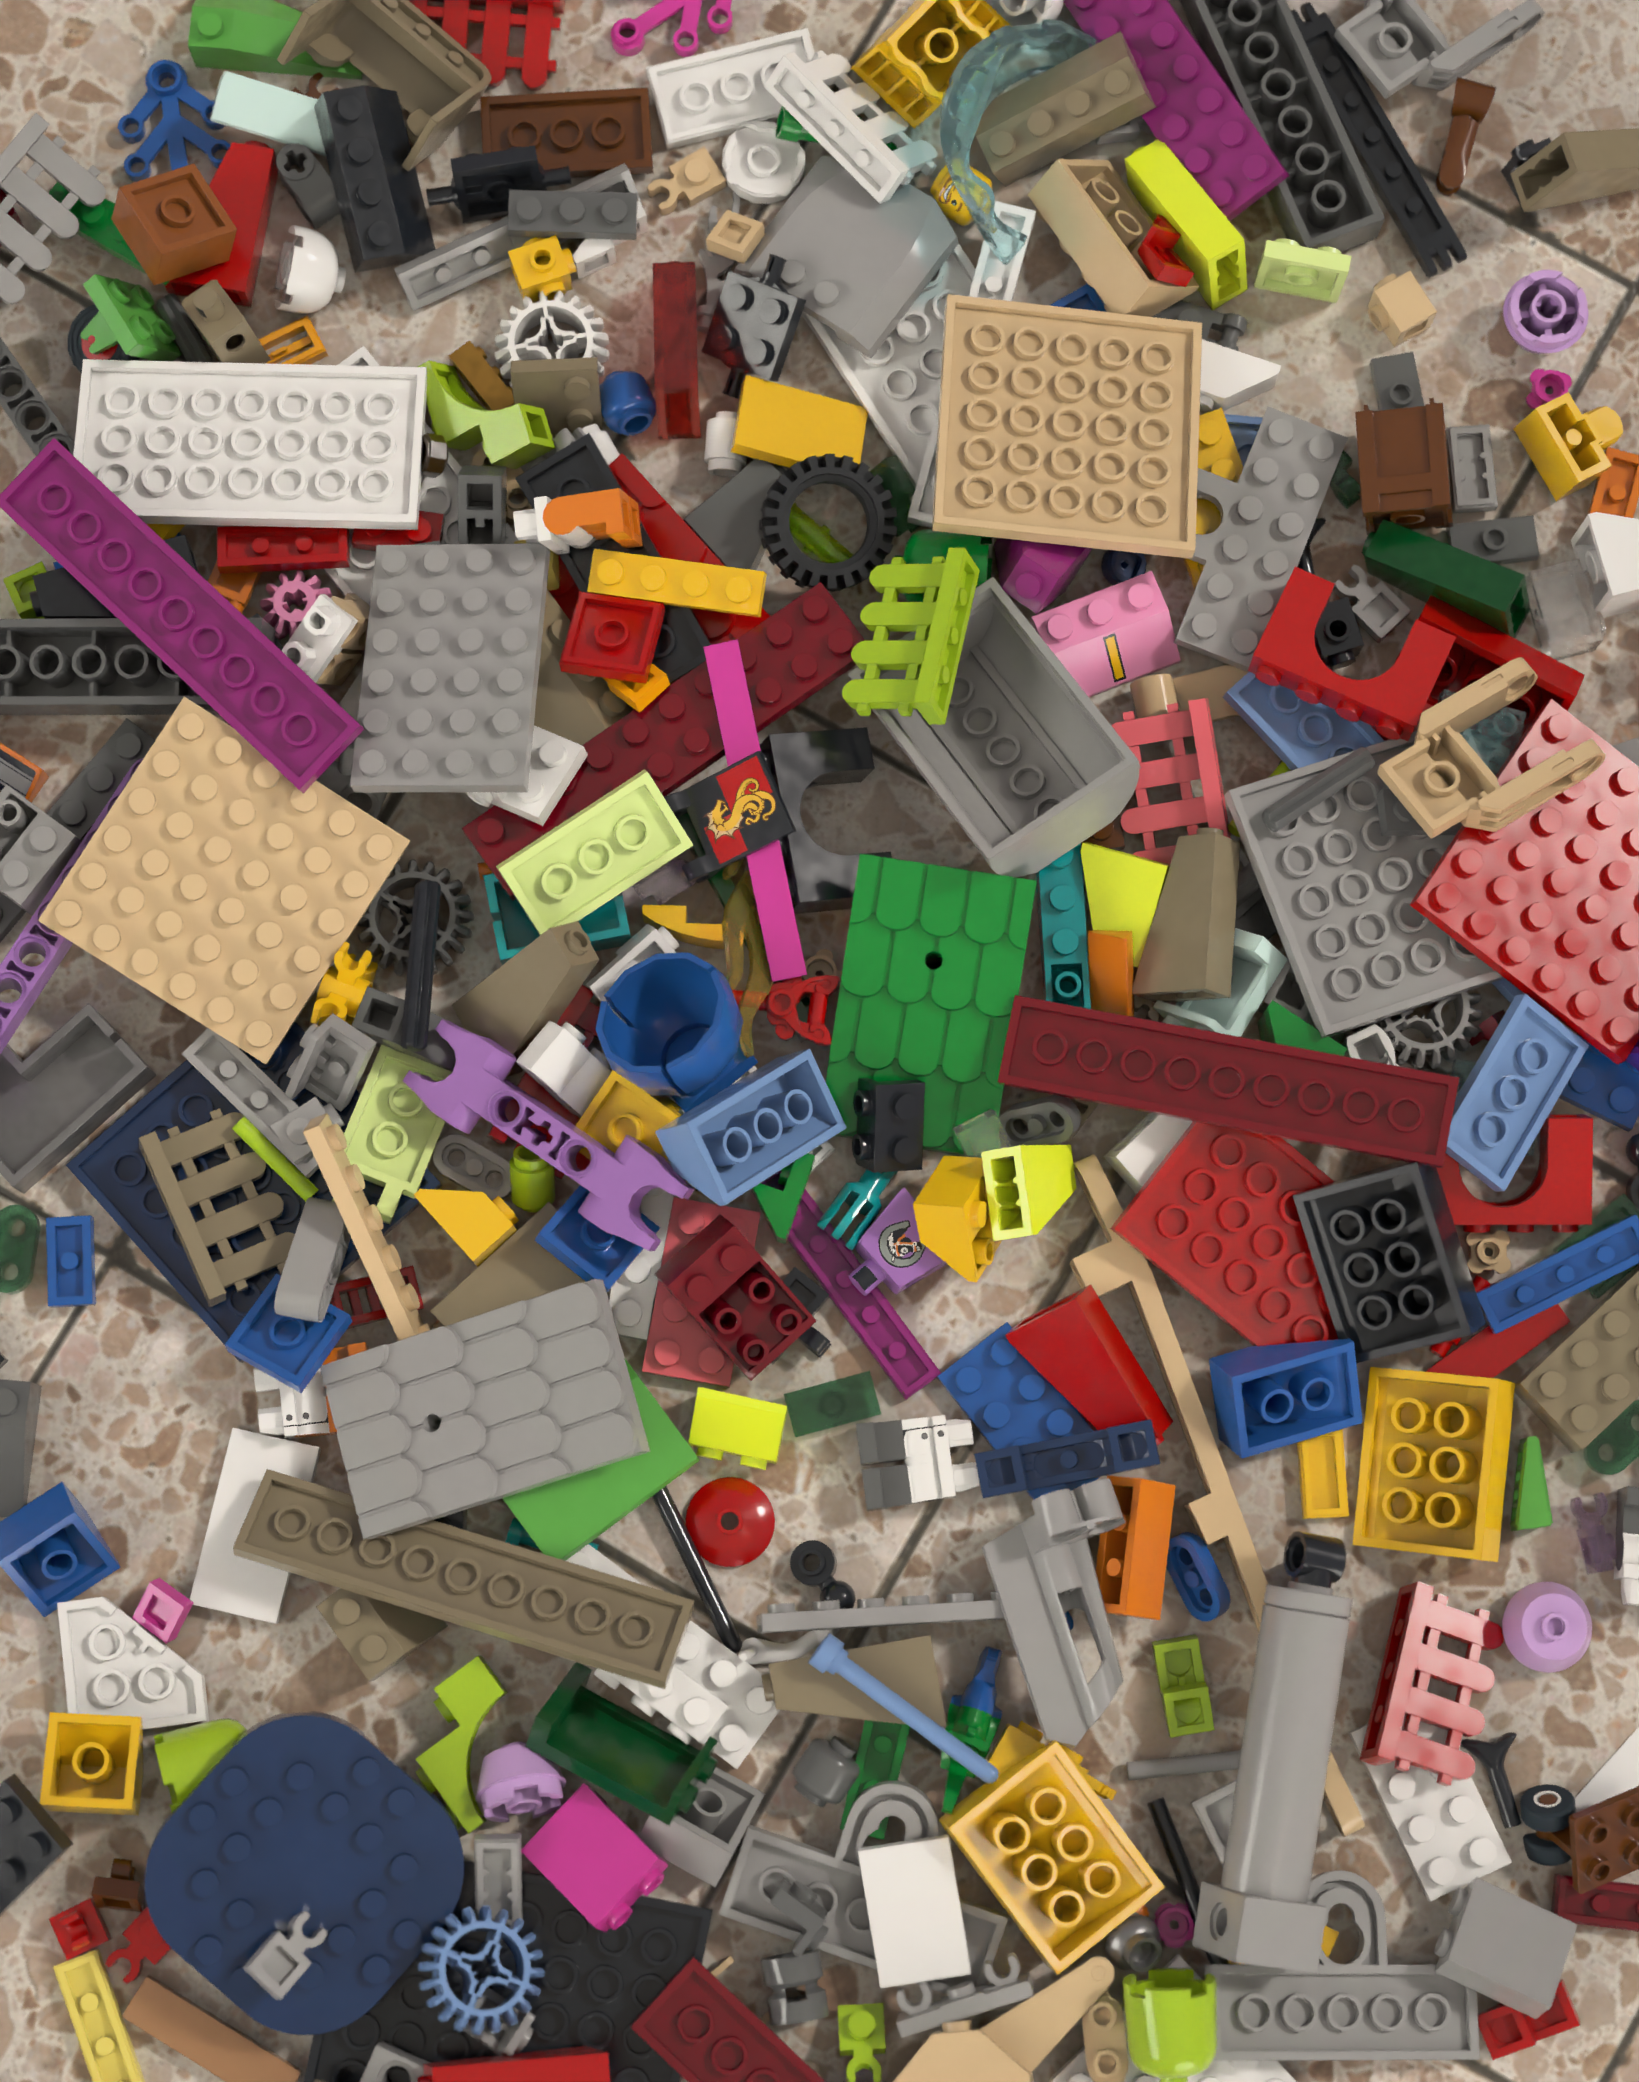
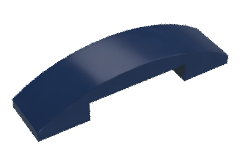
M1152 1419L974 1454L983 1498L1056 1486L1161 1464Z

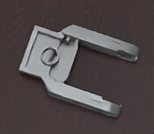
M1365 0L1364 10L1337 27L1334 37L1381 95L1387 99L1410 82L1414 86L1438 90L1446 89L1456 82L1457 77L1462 78L1525 35L1541 20L1545 11L1536 0H1527L1512 11H1509L1507 8L1452 47H1449L1446 37L1415 0Z

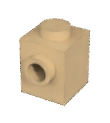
M1410 270L1399 277L1395 274H1390L1373 287L1374 292L1368 304L1369 318L1378 331L1383 330L1394 348L1431 327L1437 311Z

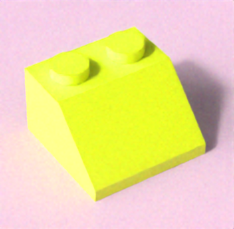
M698 1387L688 1444L697 1447V1456L722 1461L723 1454L726 1453L740 1456V1465L766 1470L767 1462L777 1464L788 1413L787 1406Z

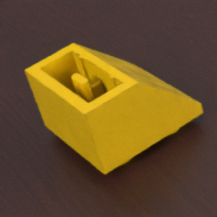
M944 1155L913 1203L920 1242L967 1281L978 1282L987 1265L992 1263L994 1253L1002 1240L993 1241L982 1158Z

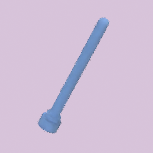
M828 1633L809 1659L808 1663L821 1673L828 1671L834 1675L837 1672L985 1783H994L998 1779L999 1772L995 1766L847 1657L849 1652L843 1649L844 1643L831 1633Z

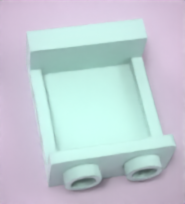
M1235 928L1232 966L1234 974L1232 975L1230 998L1177 1002L1176 1005L1157 1000L1153 1009L1165 1018L1163 1023L1241 1037L1288 959L1265 937Z

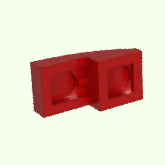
M1563 1979L1559 1980L1551 2008L1537 2019L1502 2003L1478 2013V2026L1492 2060L1534 2046L1539 2040L1578 2027L1581 2023Z

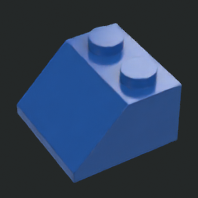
M63 1481L0 1522V1566L43 1617L57 1610V1603L72 1600L121 1568L87 1511Z

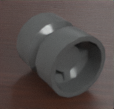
M805 1950L800 1957L789 1952L761 1959L764 1985L772 1988L773 1992L767 1998L770 2025L795 2024L829 2016L826 1989L818 1986L817 1982L823 1976L820 1950ZM805 1985L806 1995L786 1998L785 1988Z

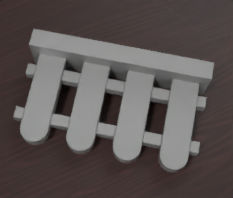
M37 113L32 116L0 155V189L7 194L0 203V244L15 256V259L7 268L0 263V299L7 304L18 303L25 294L23 282L15 276L24 264L36 272L46 270L51 264L52 254L43 244L48 235L52 232L61 239H70L77 233L79 228L78 219L69 211L77 200L88 207H96L102 203L106 195L103 184L96 179L101 172L93 165L88 171L85 170L61 148L66 142L58 135L53 141L45 136L44 133L49 123ZM25 156L34 162L26 173L17 167ZM43 170L69 191V194L61 203L34 182ZM16 202L43 224L34 236L7 214Z

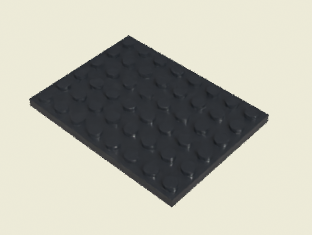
M465 1859L462 1889L452 1913L461 1924H463L462 1909L471 1907L475 1914L474 1861ZM522 1871L524 1925L517 1935L522 1938L531 1932L535 1934L536 1939L526 1945L528 1953L535 1950L542 1951V1958L530 1962L531 1968L543 1969L544 1976L536 1979L530 1978L529 1980L530 1984L537 1986L541 1990L539 1996L523 1995V1998L531 2005L532 2008L529 2012L535 2015V2019L530 2026L533 2029L532 2036L526 2046L518 2053L589 2046L608 2052L610 2082H680L681 2075L632 2030L630 2025L692 1956L701 1964L703 1963L713 1909L641 1895L630 1907L633 1910L632 1914L623 1925L615 1930L610 1928L607 1932H603L595 1928L544 1875ZM445 1924L442 1929L449 1933L450 1931ZM467 1932L454 1943L450 1950L474 1955L479 1949L480 1944L485 1941L488 1932ZM435 1938L430 1942L437 1946L440 1944ZM500 1940L499 1961L505 1969L511 1971L512 1975L516 1976L514 1956L507 1944ZM422 1951L382 1998L362 2017L340 2029L313 2035L304 2082H314L316 2079L325 2082H360L376 2045L381 2041L429 2063L499 2055L464 2030L460 2032L455 2031L454 2022L457 2017L455 2013L446 2022L438 2020L439 2013L445 2007L442 2002L437 2006L428 2008L426 2001L437 1995L434 1987L428 1990H420L419 1983L432 1979V1972L419 1971L418 1964L425 1961L433 1962L434 1957ZM485 1957L482 1961L475 1964L468 1963V1965L472 1966V1973L477 1972L473 1977L478 1982L485 1977H495L491 1975L490 1967L485 1968L489 1965ZM446 1964L445 1970L448 1985L456 1998L462 2001L463 1978L459 1972L451 1969L450 1965ZM488 1986L505 1999L511 1992V1990L504 1987ZM393 2066L389 2069L387 2075L388 2082H411L410 2074L405 2068Z

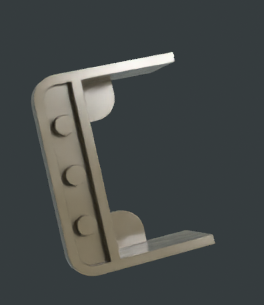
M319 0L303 11L277 59L278 62L285 65L306 51L315 62L325 67H339L349 61L380 88L397 91L400 105L411 113L405 121L408 138L414 146L402 164V167L407 171L436 151L445 142L484 94L491 82L490 72L484 64L408 0Z

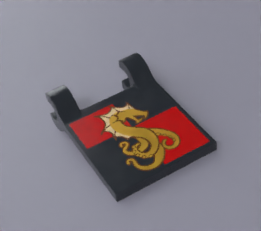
M757 751L682 791L664 797L676 818L688 812L706 853L705 856L696 858L681 866L688 882L696 880L697 883H702L715 876L725 867L796 831L762 751Z

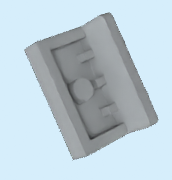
M333 1013L320 1026L315 1023L312 1024L300 1041V1046L304 1048L303 1053L293 1061L286 1074L291 1080L285 1095L293 1099L306 1088L325 1102H331L334 1108L341 1112L350 1103L377 1042Z

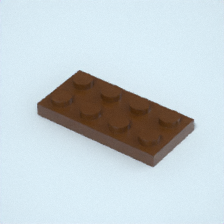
M648 87L480 97L483 153L502 151L511 147L535 145L538 162L544 170L569 166L571 178L595 177L622 164L628 167L631 175L653 173Z

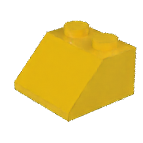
M419 1189L414 1194L420 1204L477 1267L517 1232L514 1225L519 1219L499 1195L491 1201L484 1192Z
M49 1712L40 1804L47 1811L139 1816L144 1770L142 1717Z

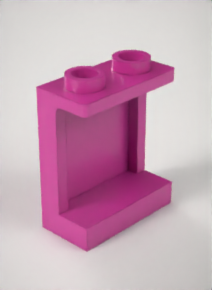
M583 1783L521 1849V1852L595 1928L607 1932L610 1928L615 1930L623 1925L632 1914L633 1910L630 1907L642 1894L645 1896L649 1895L661 1884L664 1879L663 1871L668 1867V1864L663 1858L654 1853L607 1805L608 1802L596 1790Z

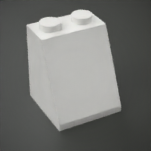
M1600 512L1588 514L1570 541L1594 620L1639 609V519Z

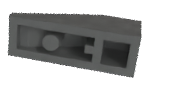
M464 465L458 474V544H505L507 466Z
M0 1379V1517L7 1518L27 1505L42 1386L27 1381Z

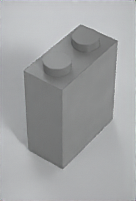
M1477 1877L1464 1889L1458 1887L1448 1908V1913L1454 1915L1449 1930L1446 1928L1442 1930L1435 1945L1434 1954L1440 1957L1434 1972L1537 2019L1551 2008L1577 1924Z

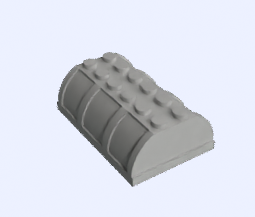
M994 577L978 586L975 590L945 725L928 724L918 709H913L912 716H901L898 709H872L898 746L908 756L939 797L951 816L982 854L991 869L999 875L1019 877L1040 871L1114 821L1129 802L1138 783L1139 769L1141 767L1137 757ZM909 632L899 640H914L916 632ZM857 667L850 671L848 676L850 680L864 679L866 670ZM881 670L879 679H905L907 670Z

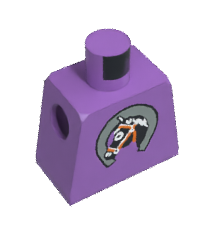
M905 1188L897 1193L855 1247V1250L865 1262L848 1277L857 1290L865 1296L882 1281L894 1294H899L947 1265L946 1262L920 1242L913 1208L915 1199Z

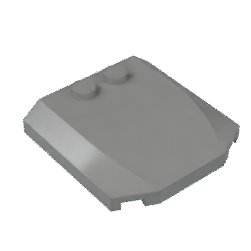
M821 156L766 227L764 237L745 264L739 263L734 270L750 278H762L769 254L787 259L778 284L782 285L788 293L806 300L803 309L805 313L835 330L838 339L872 359L959 243L941 208L931 196L910 184L904 186L900 184L890 200L880 204L833 156Z

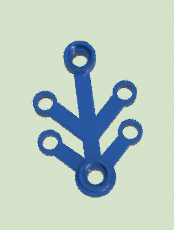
M170 60L155 62L145 77L148 91L131 113L124 115L118 122V130L123 140L131 144L138 143L144 138L146 133L144 123L159 105H162V120L137 152L129 155L124 161V169L128 178L133 182L149 178L152 172L150 164L166 143L168 145L171 171L187 166L185 140L206 153L211 164L218 169L223 159L214 158V154L222 149L228 151L230 144L225 140L215 139L181 116L179 101L199 112L209 129L220 130L226 125L208 119V115L213 110L215 100H209L188 85L187 74L180 64ZM167 78L175 80L174 84L169 87L160 86L161 82ZM130 124H137L139 126L138 130L132 134L125 132L126 127ZM136 163L145 165L144 169L138 173L131 171L132 166Z

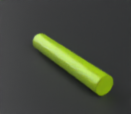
M245 1116L233 1126L232 1130L305 1202L319 1190Z

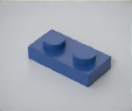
M86 1215L46 1218L48 1306L58 1308L96 1305L94 1217Z

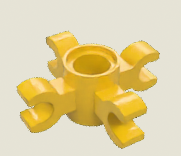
M344 942L334 956L336 968L330 966L321 981L311 1015L312 1023L316 1024L318 1022V1026H320L333 1013L352 1026L353 1017L355 1018L367 987L372 988L378 967L376 962L372 961L371 963L372 954L370 951L366 950L360 960L355 961V954L351 953L348 955L350 943Z

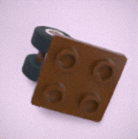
M1551 1784L1538 1785L1528 1789L1521 1796V1818L1528 1827L1536 1830V1833L1525 1834L1523 1837L1527 1857L1537 1864L1546 1866L1561 1865L1572 1860L1573 1888L1580 1894L1639 1869V1786L1576 1812L1574 1796L1570 1791L1561 1786Z

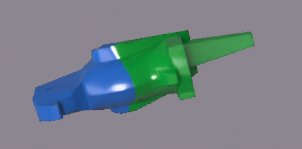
M986 1646L980 1654L973 1680L966 1686L963 1694L952 1696L946 1721L947 1727H945L946 1731L984 1759L988 1754L1002 1718V1710L995 1705L997 1697L995 1678L1001 1662L1002 1651ZM942 1751L940 1768L948 1770L942 1812L951 1814L966 1776L974 1779L976 1775Z

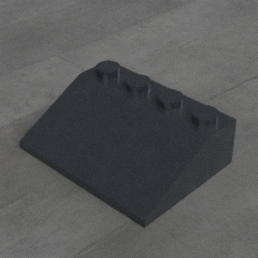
M1399 1161L1293 1195L1338 1340L1351 1339L1354 1341L1356 1363L1469 1336L1486 1323L1436 1167L1423 1165L1419 1162Z

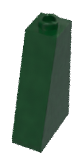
M1385 519L1381 522L1377 532L1371 531L1365 540L1362 555H1364L1368 573L1427 603L1430 595L1513 638H1516L1530 612L1524 574L1391 523Z

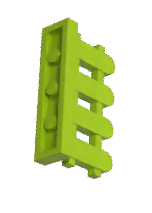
M965 547L948 548L946 560L943 556L933 557L932 564H906L903 557H892L891 564L879 565L871 571L869 576L870 583L877 592L883 594L882 602H873L866 605L861 611L860 619L869 631L875 633L873 640L857 643L851 652V657L860 669L866 671L864 679L851 680L842 690L843 699L851 708L856 709L860 716H870L872 709H898L901 716H912L913 709H918L928 724L945 725L980 572ZM900 593H925L923 602H897ZM890 632H916L914 640H888ZM881 670H907L905 679H879Z

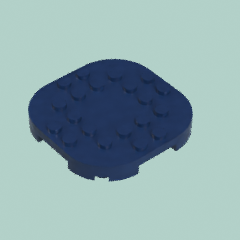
M323 1712L282 1713L267 1718L244 1732L172 1814L170 1813L154 1838L146 1864L145 1896L152 1921L165 1942L248 2016L268 2028L287 2034H323L347 2026L367 2013L422 1952L423 1945L432 1941L431 1931L433 1928H443L446 1924L445 1918L453 1913L461 1893L464 1878L463 1850L455 1823L441 1801L434 1794L431 1795L365 1736L364 1732L344 1719ZM307 1912L310 1917L302 1925L303 1935L309 1938L318 1928H324L327 1931V1935L321 1944L316 1947L307 1948L302 1953L311 1962V1965L282 1999H274L242 1967L273 1931H279L286 1938L288 1935V1925L292 1917L297 1913Z

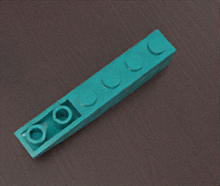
M1080 843L1036 872L1038 923L1044 1001L1091 1009Z

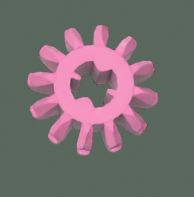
M297 570L294 580L289 581L285 573H280L279 580L282 584L280 587L274 584H267L265 589L271 597L262 599L260 606L262 610L268 612L263 619L272 627H275V637L280 640L288 634L291 638L320 594L332 597L328 587L320 588L322 582L317 575L310 577L306 581L304 572ZM304 603L305 609L303 611L294 609L291 612L289 607L292 604L300 606Z

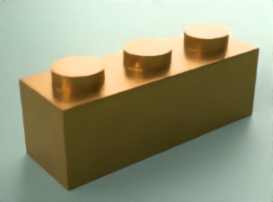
M469 340L449 355L451 366L455 367L456 372L489 411L501 410L514 405L513 389L510 386L507 387L502 381L503 378L500 370L495 365L491 367L486 361L488 357L479 345L475 347Z

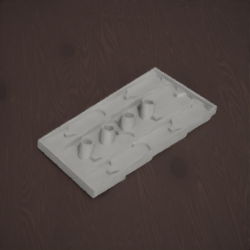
M601 1279L576 1283L446 1327H438L388 1345L383 1344L320 1367L324 1386L327 1389L326 1394L334 1426L337 1428L336 1434L345 1470L348 1472L347 1478L356 1513L359 1516L358 1521L363 1539H374L650 1452L604 1281Z

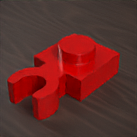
M148 1906L122 1933L131 1944L128 1947L112 1952L105 1964L108 1967H112L120 1958L128 1959L131 1963V1970L122 1980L125 1984H128L137 1979L141 1974L145 1958L153 1965H157L172 1949L156 1929Z

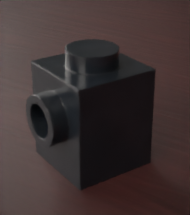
M1348 597L1328 602L1315 629L1314 641L1317 653L1326 666L1330 665L1332 670L1353 664L1356 661L1355 657L1360 654L1364 646Z

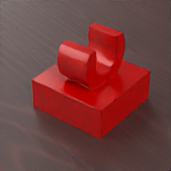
M93 1897L49 1918L67 1961L112 1939Z

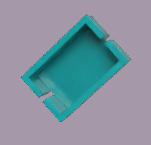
M488 874L483 875L490 912L494 920L493 927L499 958L503 965L540 935L518 900L512 901L495 875ZM622 893L578 921L583 931L588 935L595 952L623 946L631 939Z

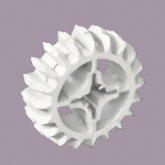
M541 291L539 293L540 302L534 304L529 297L525 296L523 299L525 309L523 311L511 306L509 312L512 320L501 319L499 325L504 334L495 336V344L500 348L495 353L497 363L503 365L500 368L503 379L511 378V361L552 359L551 353L547 349V345H550L549 334H552L553 343L556 344L558 349L555 352L556 359L579 358V353H584L582 358L597 357L599 377H603L605 370L601 363L609 361L610 357L609 351L604 348L609 344V336L607 333L601 332L604 328L602 318H593L594 308L589 304L580 309V298L576 295L568 303H565L564 294L561 291L555 294L554 300H547L548 297ZM554 322L569 324L581 334H575V331L560 330ZM541 324V329L536 336L525 339V343L520 344L524 336L532 328Z

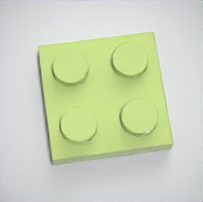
M1290 239L1267 240L1256 272L1254 288L1337 303L1349 273L1352 256L1342 254L1340 250L1333 247L1324 246L1313 249L1302 247L1299 243Z

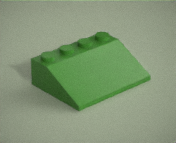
M626 1359L650 1452L502 1498L540 1551L545 1555L566 1561L700 1461Z

